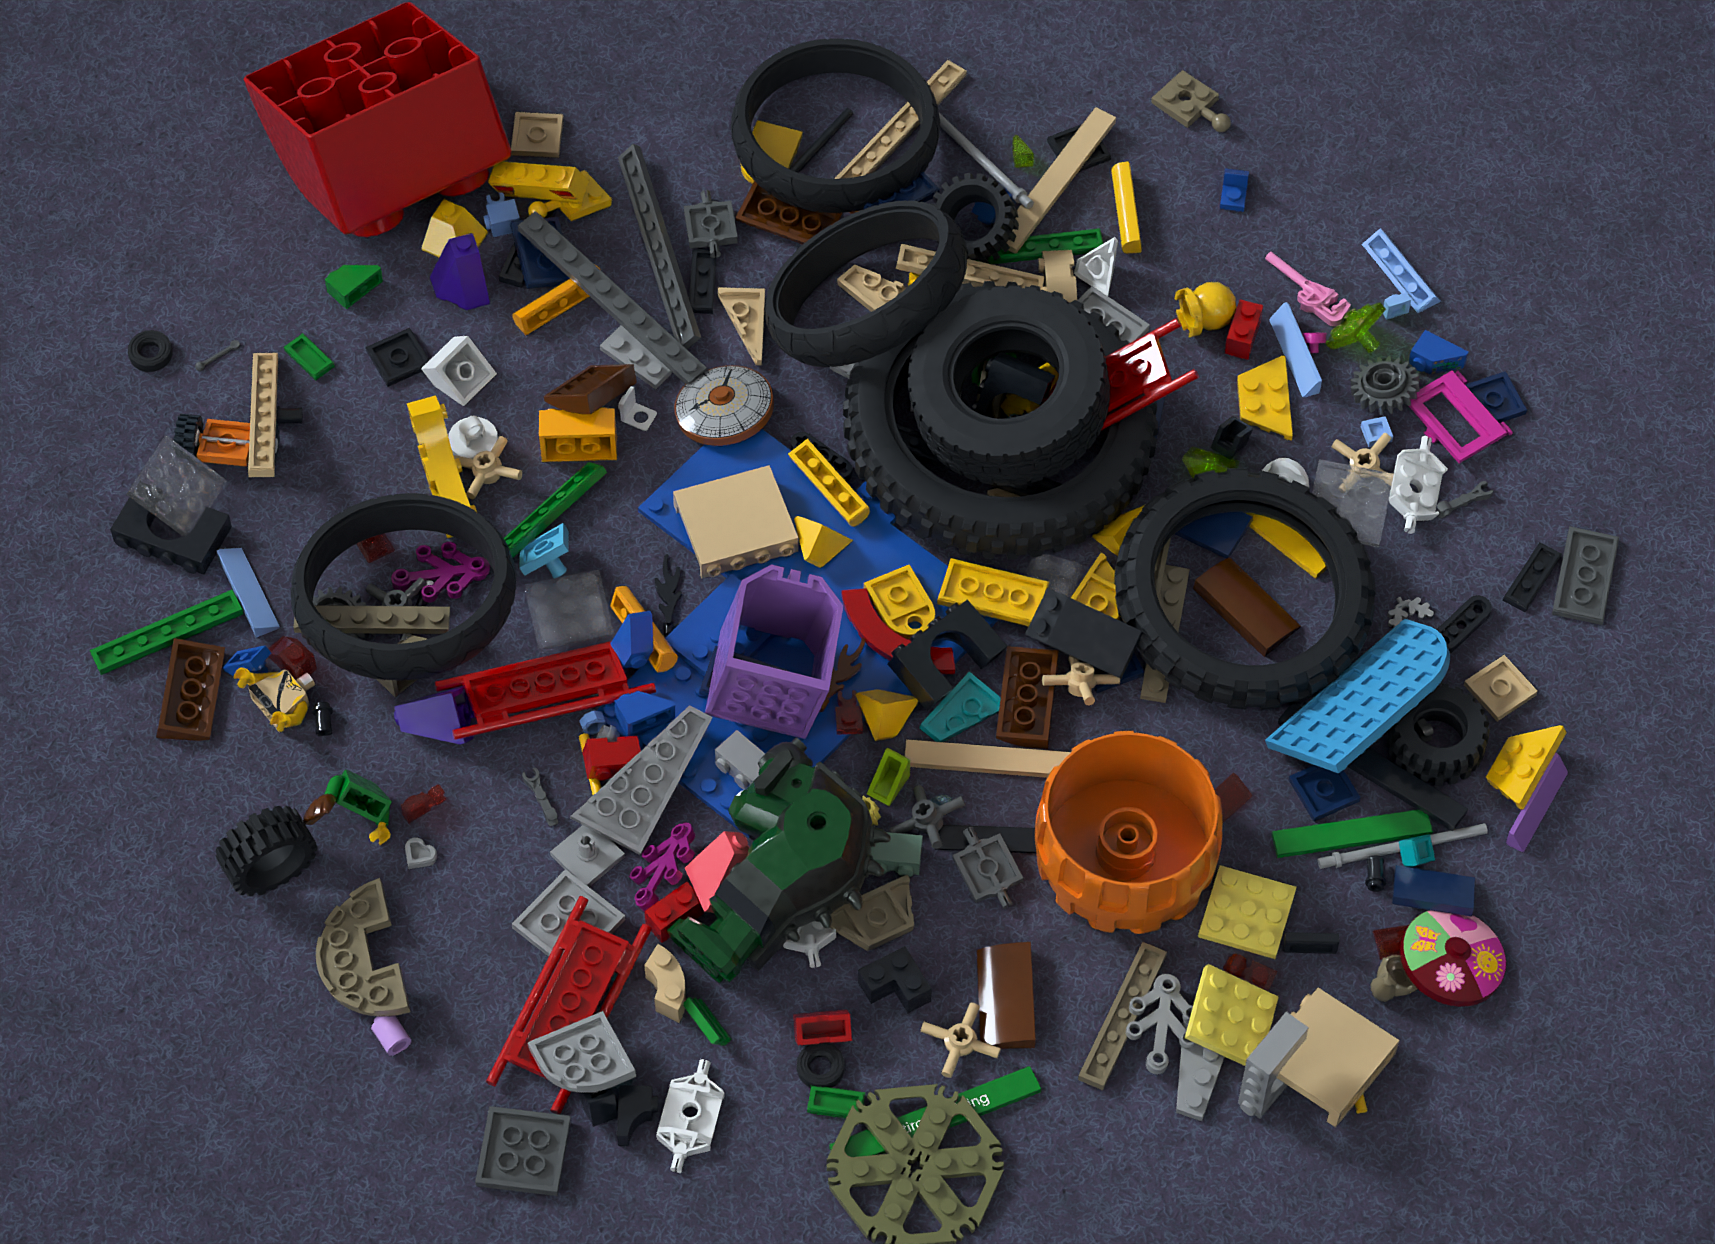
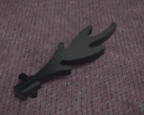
M665 554L663 560L665 583L661 584L659 579L655 578L656 591L661 600L668 605L659 604V609L662 611L666 621L664 623L665 637L679 625L672 622V616L675 606L682 596L681 591L674 594L680 578V567H676L674 576L669 575L667 569L668 554Z

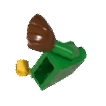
M345 770L342 775H336L329 780L324 795L311 803L303 818L306 825H313L325 814L330 813L335 803L375 822L378 828L370 833L369 838L371 842L379 839V845H382L391 836L386 826L389 823L390 804L392 801L374 782L349 770Z

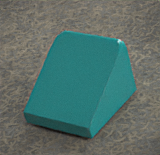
M1430 834L1399 841L1404 866H1417L1435 860Z

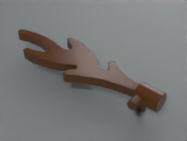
M862 638L858 649L850 656L846 654L848 644H845L838 660V670L835 671L833 667L829 692L819 712L825 710L830 702L829 699L835 693L844 689L843 684L837 685V683L852 678L861 669V663L855 666H851V664L857 660L865 645L864 638Z

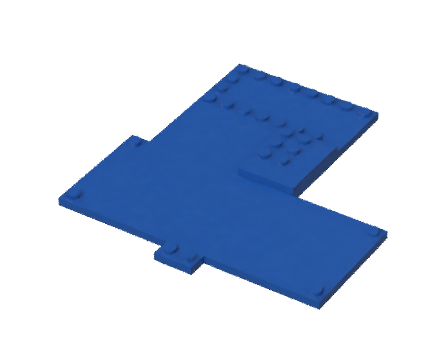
M763 429L750 438L735 444L723 446L704 444L638 507L639 513L693 554L695 552L681 515L676 513L674 508L673 491L770 465L796 533L797 529L794 518L799 516L822 524L853 541L821 568L804 560L798 537V552L790 556H780L770 559L765 563H755L745 566L740 570H730L721 573L726 579L665 638L678 656L676 664L671 669L658 673L648 660L644 666L640 667L627 680L628 687L633 688L654 683L656 693L651 695L673 701L675 704V718L689 705L705 713L708 697L699 694L714 648L718 646L720 630L741 581L771 564L784 568L782 578L787 579L791 569L801 571L800 582L807 584L809 574L822 577L842 604L841 590L864 589V582L910 564L935 608V618L940 616L941 619L947 615L945 612L950 608L937 604L948 566L892 525L896 521V515L892 512L887 514L880 508L878 497H871L866 491V481L855 492L867 504L870 513L862 523L851 527L788 455L791 450ZM844 606L833 664L835 671L838 670L839 656L845 644H848L846 654L850 656L858 649L862 640L852 622L849 621ZM981 615L991 627L999 620ZM916 621L908 624L912 629H919L922 626ZM743 625L738 627L734 652L789 670L792 673L811 677L815 656L803 640L792 637L786 638ZM939 640L931 644V647H952L955 664L967 653L960 645L952 641ZM866 643L860 656L851 664V666H855L861 663L862 666L859 672L852 678L837 683V685L843 684L844 689L835 693L829 699L830 702L823 712H818L806 739L797 737L807 747L804 753L811 759L812 767H815L819 761L823 764L866 720L856 697L858 692L879 689L914 696L887 665L889 660L878 654ZM615 702L602 705L596 710L602 712L607 724L606 726L612 725L616 727L620 737L627 736L615 716ZM713 717L678 783L737 828L729 814V807L734 796L745 789L740 788L735 782L734 777L728 772L723 773L716 766L715 749L736 730L765 754L775 745L782 742H792L796 737ZM673 720L634 735L638 736L640 750L642 751ZM742 832V833H743L744 835H746L748 838L751 836V835H749V834H746V833Z

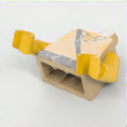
M240 667L233 676L234 679H240L237 683L239 688H245L246 685H249L248 689L252 701L268 718L270 725L273 724L278 732L284 731V728L297 726L302 723L309 706L306 691L315 686L313 679L308 673L295 680L287 670L251 673L248 669Z

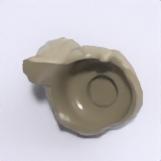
M1391 955L1383 958L1377 971V978L1373 979L1370 984L1373 996L1378 1001L1387 1002L1393 999V997L1408 995L1418 989L1408 978L1402 966L1400 955Z

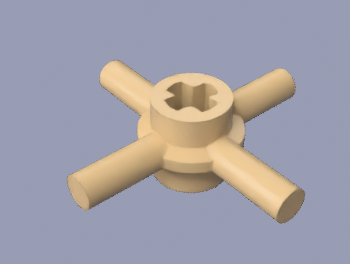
M1383 433L1371 449L1363 448L1357 452L1338 439L1334 441L1332 448L1350 459V469L1352 471L1338 488L1342 494L1346 495L1359 478L1375 476L1389 487L1392 486L1393 476L1380 468L1378 457L1392 439L1387 433Z
M499 436L491 451L479 452L473 459L454 455V458H459L461 466L472 469L475 476L466 493L470 499H475L483 484L495 483L500 476L516 480L522 478V470L505 467L501 464L499 456L508 442L505 437Z
M1071 656L1068 657L1071 671L1067 675H1043L1042 677L1043 686L1069 685L1068 691L1074 696L1083 697L1086 705H1092L1095 702L1091 690L1096 685L1120 684V678L1111 674H1094L1093 666L1082 663Z
M976 1003L969 1004L962 1023L955 1024L948 1030L924 1022L922 1025V1033L944 1040L945 1046L950 1052L941 1073L947 1078L952 1077L960 1056L968 1055L973 1050L994 1058H998L1001 1048L977 1040L976 1033L972 1029L980 1008Z

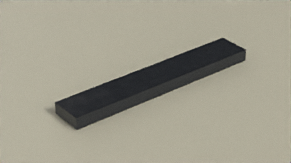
M943 825L938 831L942 846L935 849L964 850L969 845V842L963 831L965 829L969 831V827H973L979 840L988 839L1000 833L1011 853H1036L1035 828Z

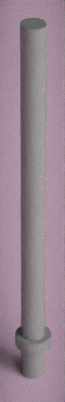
M939 113L940 127L1013 195V200L1030 209L1034 202L1027 196V192L1023 188H1018Z
M1484 823L1430 836L1432 845L1487 834L1488 830ZM1399 842L1342 854L1334 852L1332 856L1318 858V865L1320 869L1332 866L1340 868L1342 864L1369 859L1371 856L1400 852Z

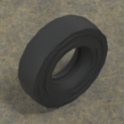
M147 330L136 334L128 345V357L132 365L138 370L145 372H155L164 368L170 362L173 355L172 344L168 337L162 332ZM147 345H156L160 349L159 353L152 358L142 356L141 350Z
M828 1042L808 1044L801 1050L797 1058L799 1078L810 1088L811 1085L834 1087L841 1081L845 1072V1060L842 1052L835 1045ZM824 1057L828 1059L831 1063L830 1071L823 1075L814 1073L810 1068V1064L815 1058Z

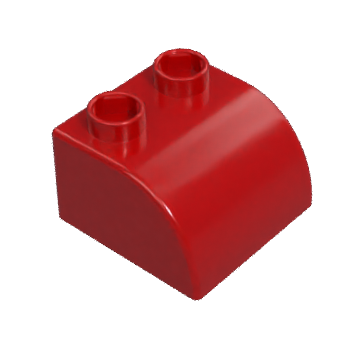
M411 2L402 3L244 77L245 85L262 125L293 182L304 197L339 231L346 235L351 233L358 237L380 235L393 229L402 221L404 208L435 193L443 196H458L474 191L487 181L489 176L488 168L509 159L512 154L480 57Z

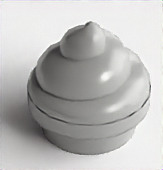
M603 725L596 738H607L608 742H617V737H620V734L616 727Z

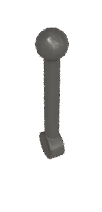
M233 340L229 347L203 362H197L195 365L196 370L202 371L209 363L231 350L239 349V341Z

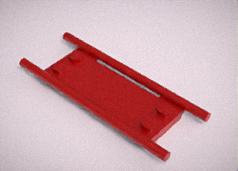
M1178 318L1169 321L1105 357L1110 383L1108 412L1145 393V396L1106 416L1102 430L1199 378L1197 371L1193 369L1174 380L1171 379L1159 338L1182 326ZM1057 383L1050 390L1048 397L1045 399V401L1051 396ZM1016 413L1007 414L1009 418H1015L1019 416L1016 415Z
M612 641L436 681L435 688L439 692L464 686L478 724L453 729L454 740L614 703L620 696L627 693L631 694L641 691L653 694L656 693L655 684L650 683L629 688L619 658L610 644ZM598 693V696L577 700L565 704H560L552 707H547L535 711H530L518 715L508 716V714L516 713L528 709H533L545 705H550Z
M579 896L486 1082L491 1086H496L508 1062L546 1078L532 1056L528 1042L594 1015L616 973L617 976L599 1013L603 1011L608 1019L652 928L649 925L642 924L633 944L630 945L629 941L581 921L580 918L589 900ZM561 1088L550 1111L560 1115L572 1091Z

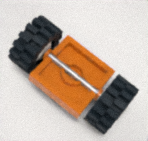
M180 414L178 416L173 439L175 441L173 445L175 458L247 467L249 461L250 423L207 419L203 429V418L200 415ZM276 423L275 464L277 461L276 457L278 456V450L280 446V430L278 423Z

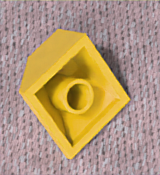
M444 199L431 217L422 250L440 257L449 239L473 233L477 247H479L488 231L464 207Z

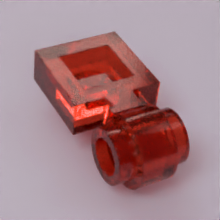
M1236 953L1227 958L1223 966L1225 972L1238 978L1243 977L1244 981L1269 992L1277 975L1276 970L1256 961H1252L1248 968L1246 965L1247 960L1242 955Z

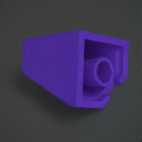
M473 233L449 239L430 275L436 298L450 301L465 310L490 304L480 253Z
M464 686L405 701L394 706V718L397 725L400 726L401 732L455 744H465L474 739V736L454 740L452 733L453 729L470 726L471 719L475 718Z

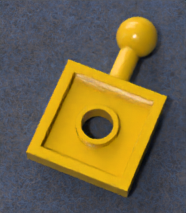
M584 170L581 173L589 180L582 202L551 200L543 203L535 201L530 204L528 213L530 216L536 211L545 218L547 212L559 208L570 221L610 207L612 198Z

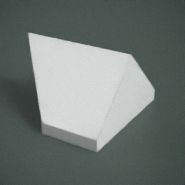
M1115 237L1077 259L1074 271L1078 278L1095 287L1106 296L1109 294L1115 267L1118 240Z

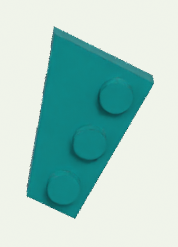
M968 672L920 724L919 728L935 742H944L998 713L1001 697L972 673Z

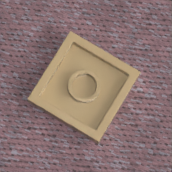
M516 112L511 155L559 158L563 114Z
M1505 655L1464 682V686L1496 721H1499L1535 697L1538 692Z

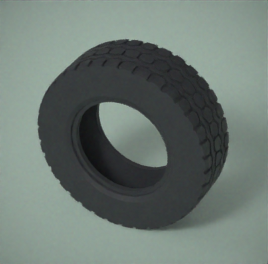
M999 286L992 287V290L984 289L975 292L976 294L964 296L960 298L959 302L955 301L947 306L945 311L937 314L933 322L926 326L923 330V335L921 334L910 358L908 389L920 434L929 449L944 465L950 466L952 471L961 476L964 474L966 478L974 481L980 480L981 483L991 485L997 483V485L1010 486L1013 483L1014 485L1027 484L1028 481H1031V483L1043 480L1045 476L1049 478L1059 473L1060 469L1064 470L1072 465L1074 460L1077 461L1086 453V448L1089 449L1092 446L1096 436L1099 435L1108 413L1110 383L1104 350L1098 334L1079 309L1071 303L1068 304V301L1056 295L1055 297L1053 293L1045 290L1038 291L1037 288L1027 286L1025 288H1021V286H1009L1008 288ZM1000 352H1018L1037 356L1053 366L1059 374L1053 393L1040 407L1023 416L1009 419L986 417L973 411L960 399L961 389L969 374L979 364L991 357L997 356Z

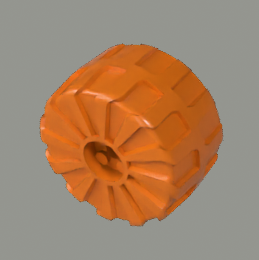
M1116 731L1114 734L1101 736L1093 740L1088 739L1072 748L1071 753L1060 765L1055 766L1050 772L1037 810L1035 845L1037 865L1041 879L1048 880L1056 893V903L1069 915L1074 912L1087 919L1091 927L1100 931L1113 933L1117 928L1130 929L1133 933L1143 934L1159 930L1161 923L1170 919L1179 920L1185 917L1198 904L1202 890L1206 889L1211 883L1222 845V804L1220 797L1215 794L1210 781V773L1199 759H1194L1189 753L1177 746L1176 742L1162 736L1156 737L1148 734L1134 733L1133 731ZM1125 838H1128V839H1131L1132 841H1125L1124 839H1125Z

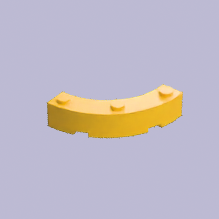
M436 395L407 403L413 431L416 434L418 443L422 444L418 446V450L432 495L457 501L477 512L475 505L470 506L459 475L460 472H463L459 458H454L444 422V419L448 418L445 405L439 404Z

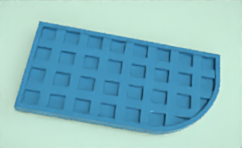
M1408 619L1402 620L1347 668L1338 679L1324 688L1265 739L1267 747L1327 770L1340 773L1441 683L1450 664V653L1444 637L1430 626Z

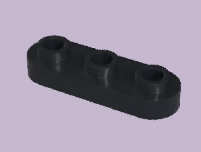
M1480 595L1472 596L1436 629L1441 633L1445 641L1449 643L1447 644L1449 653L1458 648L1489 618L1492 605L1486 597ZM1474 609H1480L1482 613H1475ZM1459 624L1464 625L1465 628H1464V629H1459V628L1457 627V625H1459Z

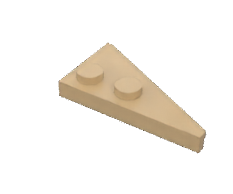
M718 288V297L755 365H762L765 289Z

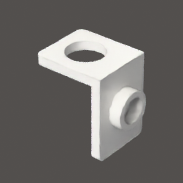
M632 386L622 396L618 405L621 421L643 431L648 430L657 415L656 411L636 403L635 388ZM637 412H645L648 415V420L644 423H638L634 420V415Z

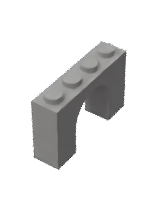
M1288 1012L1281 1017L1246 1060L1238 1103L1241 1109L1249 1116L1255 1115L1260 1119L1288 1086L1279 1080L1277 1076L1307 1038L1309 1027Z

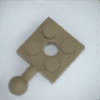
M1183 70L1152 97L1151 103L1187 128L1201 115L1212 122V126L1217 132H1225L1231 126V120L1228 115L1223 113L1216 114L1209 109L1219 100V94ZM1182 96H1187L1191 99L1181 101L1179 98Z

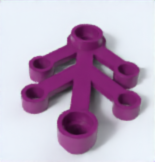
M451 541L442 544V555L444 558L454 559L461 565L453 566L433 555L429 546L421 545L416 549L418 561L426 562L436 569L410 573L405 569H397L392 574L391 581L395 590L405 592L420 577L425 581L437 579L433 585H426L422 588L423 600L429 603L434 602L446 585L448 596L457 599L462 596L463 590L473 580L481 581L487 577L490 572V564L483 557L470 558L457 550L456 544ZM463 575L458 582H450L455 576Z
M690 823L676 825L671 831V837L659 846H647L642 852V857L651 864L644 869L641 866H637L631 871L630 878L636 884L643 883L648 876L654 873L647 887L641 888L635 894L636 905L643 912L659 901L658 895L654 892L663 876L671 885L677 884L681 880L683 874L678 868L676 856L683 863H688L693 859L695 852L691 849L690 844L695 838V832Z

